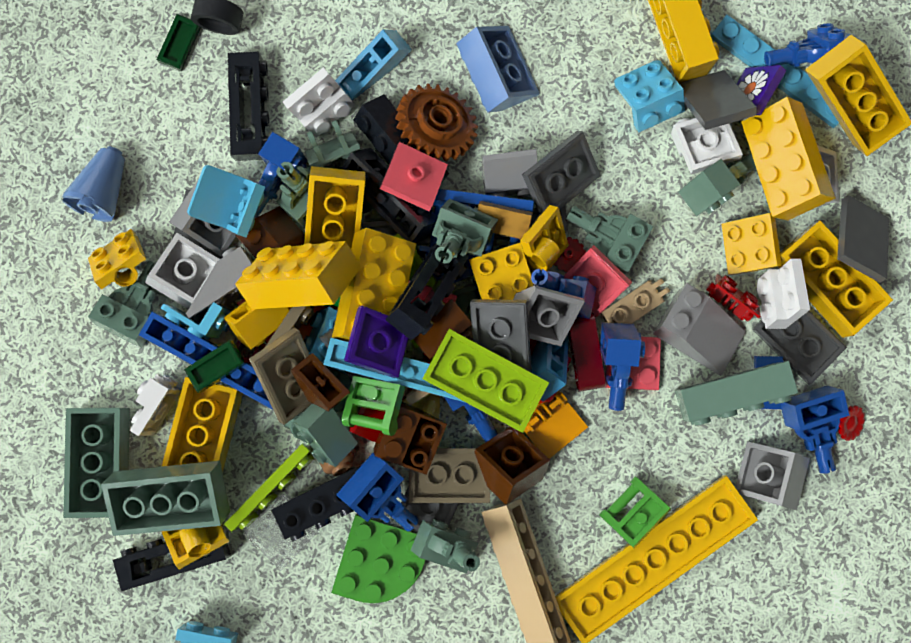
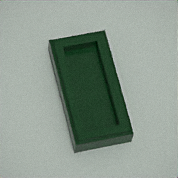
M176 14L156 60L161 64L182 72L201 27L193 23L191 19Z
M229 340L185 368L184 371L197 393H202L246 365V362L234 342Z

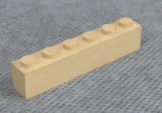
M521 498L513 500L507 505L504 503L498 504L481 512L526 643H571Z

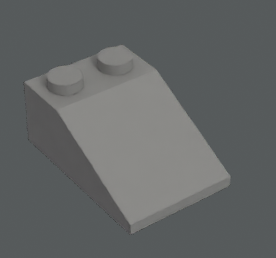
M240 246L239 248L232 247L222 254L223 258L217 261L186 313L188 318L201 322L213 302L227 307L242 297L235 283L242 276L243 270L255 261L250 253Z
M688 283L677 291L653 332V335L720 376L723 375L745 334V331L714 300Z

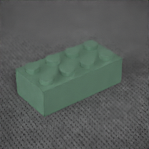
M789 361L769 364L674 390L683 421L691 422V425L695 424V426L711 422L710 417L717 415V418L721 417L722 419L738 415L737 410L743 408V411H754L764 408V402L769 401V404L784 403L792 400L790 395L798 393Z
M66 408L63 518H109L101 484L114 471L129 470L130 408Z
M220 461L114 471L101 484L113 536L221 526L230 513Z

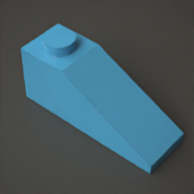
M383 29L335 81L353 101L393 70L412 49L397 30Z
M567 334L561 346L538 341L531 355L532 374L549 382L540 399L543 402L567 383L569 334Z

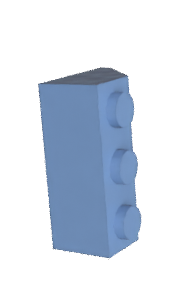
M509 26L476 27L456 43L461 58L468 68L471 80L477 88L487 113L506 110L540 94Z

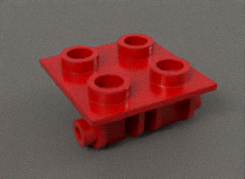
M717 273L715 283L711 282L706 288V291L709 292L708 295L719 303L727 294L721 303L722 306L731 298L734 299L727 310L730 311L737 304L732 313L740 318V320L745 319L748 322L754 315L760 318L758 298L749 291L743 293L736 288L738 284L729 276L724 275L722 277Z

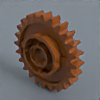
M427 83L424 89L422 86L417 85L415 90L410 89L407 95L404 94L396 109L398 113L395 119L400 121L397 129L404 130L400 137L409 139L408 146L415 145L416 150L423 151L427 155H433L437 160L441 156L447 162L450 157L457 160L459 155L464 156L472 147L478 135L475 133L478 125L474 124L477 117L469 114L472 107H465L466 99L458 100L457 92L451 95L448 87L442 91L439 84L432 89L430 84Z

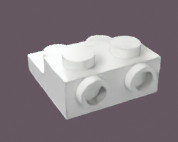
M324 67L283 101L287 109L300 120L303 126L309 132L312 131L315 138L321 134L328 133L331 129V122L348 116L351 108L355 106L351 98Z
M685 118L673 125L671 136L679 155L684 157L691 175L705 170L720 159L726 164L741 159L743 155L730 124L705 130L696 118Z
M790 259L780 269H769L758 279L757 294L761 299V319L765 323L766 329H786L810 310L801 259Z
M156 374L154 378H150L148 381L145 380L140 385L137 391L139 396L136 402L144 406L143 410L139 409L132 418L131 423H133V426L129 431L137 436H152L156 433L181 393V389L176 387L178 384L176 380L167 375Z

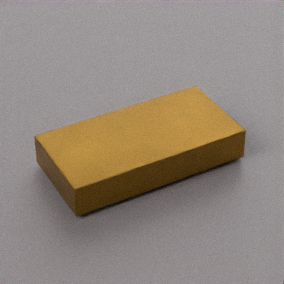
M480 201L478 205V211L498 219L494 230L496 234L522 239L523 235L530 229L533 212Z

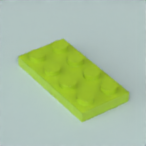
M451 329L447 331L422 378L522 433L549 384L546 380Z
M302 443L224 525L231 532L238 528L241 530L246 527L248 528L259 517L256 512L259 509L267 508L278 497L275 492L278 489L287 488L296 479L294 475L296 470L305 469L315 459L311 454L313 451L311 446Z

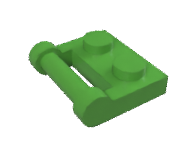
M353 376L349 389L350 394L347 396L342 414V424L348 427L356 425L380 430L385 435H395L398 428L397 417L405 387L400 384ZM358 406L384 411V419L358 415Z
M636 476L630 481L631 485L607 510L604 509L599 514L634 549L671 511V508ZM638 492L644 495L643 498L618 522L615 516Z

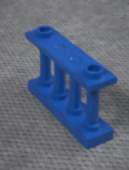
M445 189L438 190L433 206H435L434 214L437 217L441 207L449 198L473 209L475 207L478 208L480 201L528 212H533L534 201ZM431 233L429 247L420 245L419 251L427 255L431 247L437 242V238L432 236ZM493 233L489 246L483 255L493 251L495 233ZM510 237L509 246L520 243L521 239ZM470 255L468 259L478 257V255Z

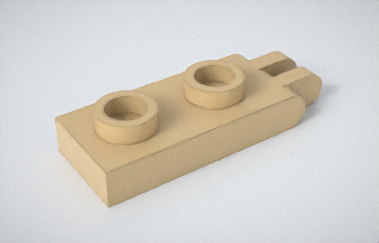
M662 278L654 284L649 280L604 310L601 315L607 323L632 324L665 301L662 297L670 292V290L666 287L658 292L656 288L664 283Z

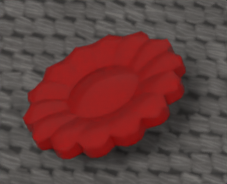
M567 237L569 246L553 264L557 266L558 270H564L566 273L586 253V250L583 249L584 245L579 243L578 239H572L571 237Z
M857 405L849 406L850 416L840 419L838 432L841 438L846 441L854 440L863 430L865 413Z

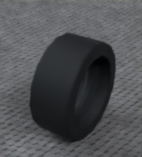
M195 0L191 20L199 27L208 31L224 35H235L240 31L244 12L239 6L228 0Z

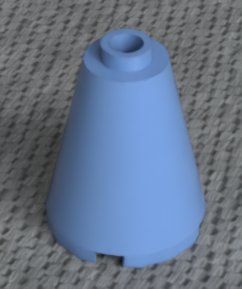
M111 146L100 148L65 190L62 196L63 203L84 215V212L95 214L92 219L111 222L116 212L125 164L122 152Z

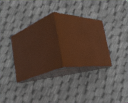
M313 353L291 369L307 400L328 412L350 394L347 388Z

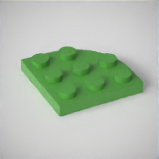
M356 514L331 593L363 603H381L392 600L406 592L419 577L425 559L419 558L411 551L417 533L406 531L403 528L370 519L367 522L360 515Z

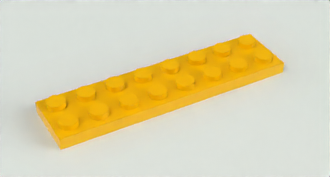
M723 475L663 518L635 549L628 543L557 594L555 597L560 612L581 643H588L750 527L758 519L729 478Z

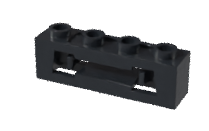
M259 51L228 53L230 155L235 161L262 160L258 153L269 138L265 133V127L270 125L269 112L265 111V101H269L268 86L264 85V76H268L267 61L263 60ZM240 81H242L244 86H250L251 124L255 128V134L251 128H245L244 90L240 86Z
M371 148L351 152L341 169L365 172V186H369L367 188L364 187V198L404 240L417 243L427 239L434 230L438 217L431 210L422 209L380 189L389 166ZM397 216L401 218L399 220L401 224L407 222L410 225L408 231L396 220Z
M435 243L385 320L411 341L420 333L424 336L434 324L431 320L433 315H438L445 306L443 302L444 297L447 298L455 289L456 284L453 282L455 279L458 280L467 269L464 264L470 256L469 254L462 256L460 255L462 250H460L458 256L453 258L451 262L443 263L445 257L441 261H438L435 257V251L440 247ZM433 273L438 277L444 273L435 282L424 301L418 297L412 304L410 303L423 291Z
M158 539L146 543L147 549L138 551L137 547H132L120 551L121 557L114 559L113 564L122 592L226 560L231 557L229 545L226 543L210 552L209 556L199 558L181 569H178L174 563L155 568L150 571V574L140 577V573L152 569L151 558L170 553L167 544L163 543V539ZM146 557V561L138 563V559Z

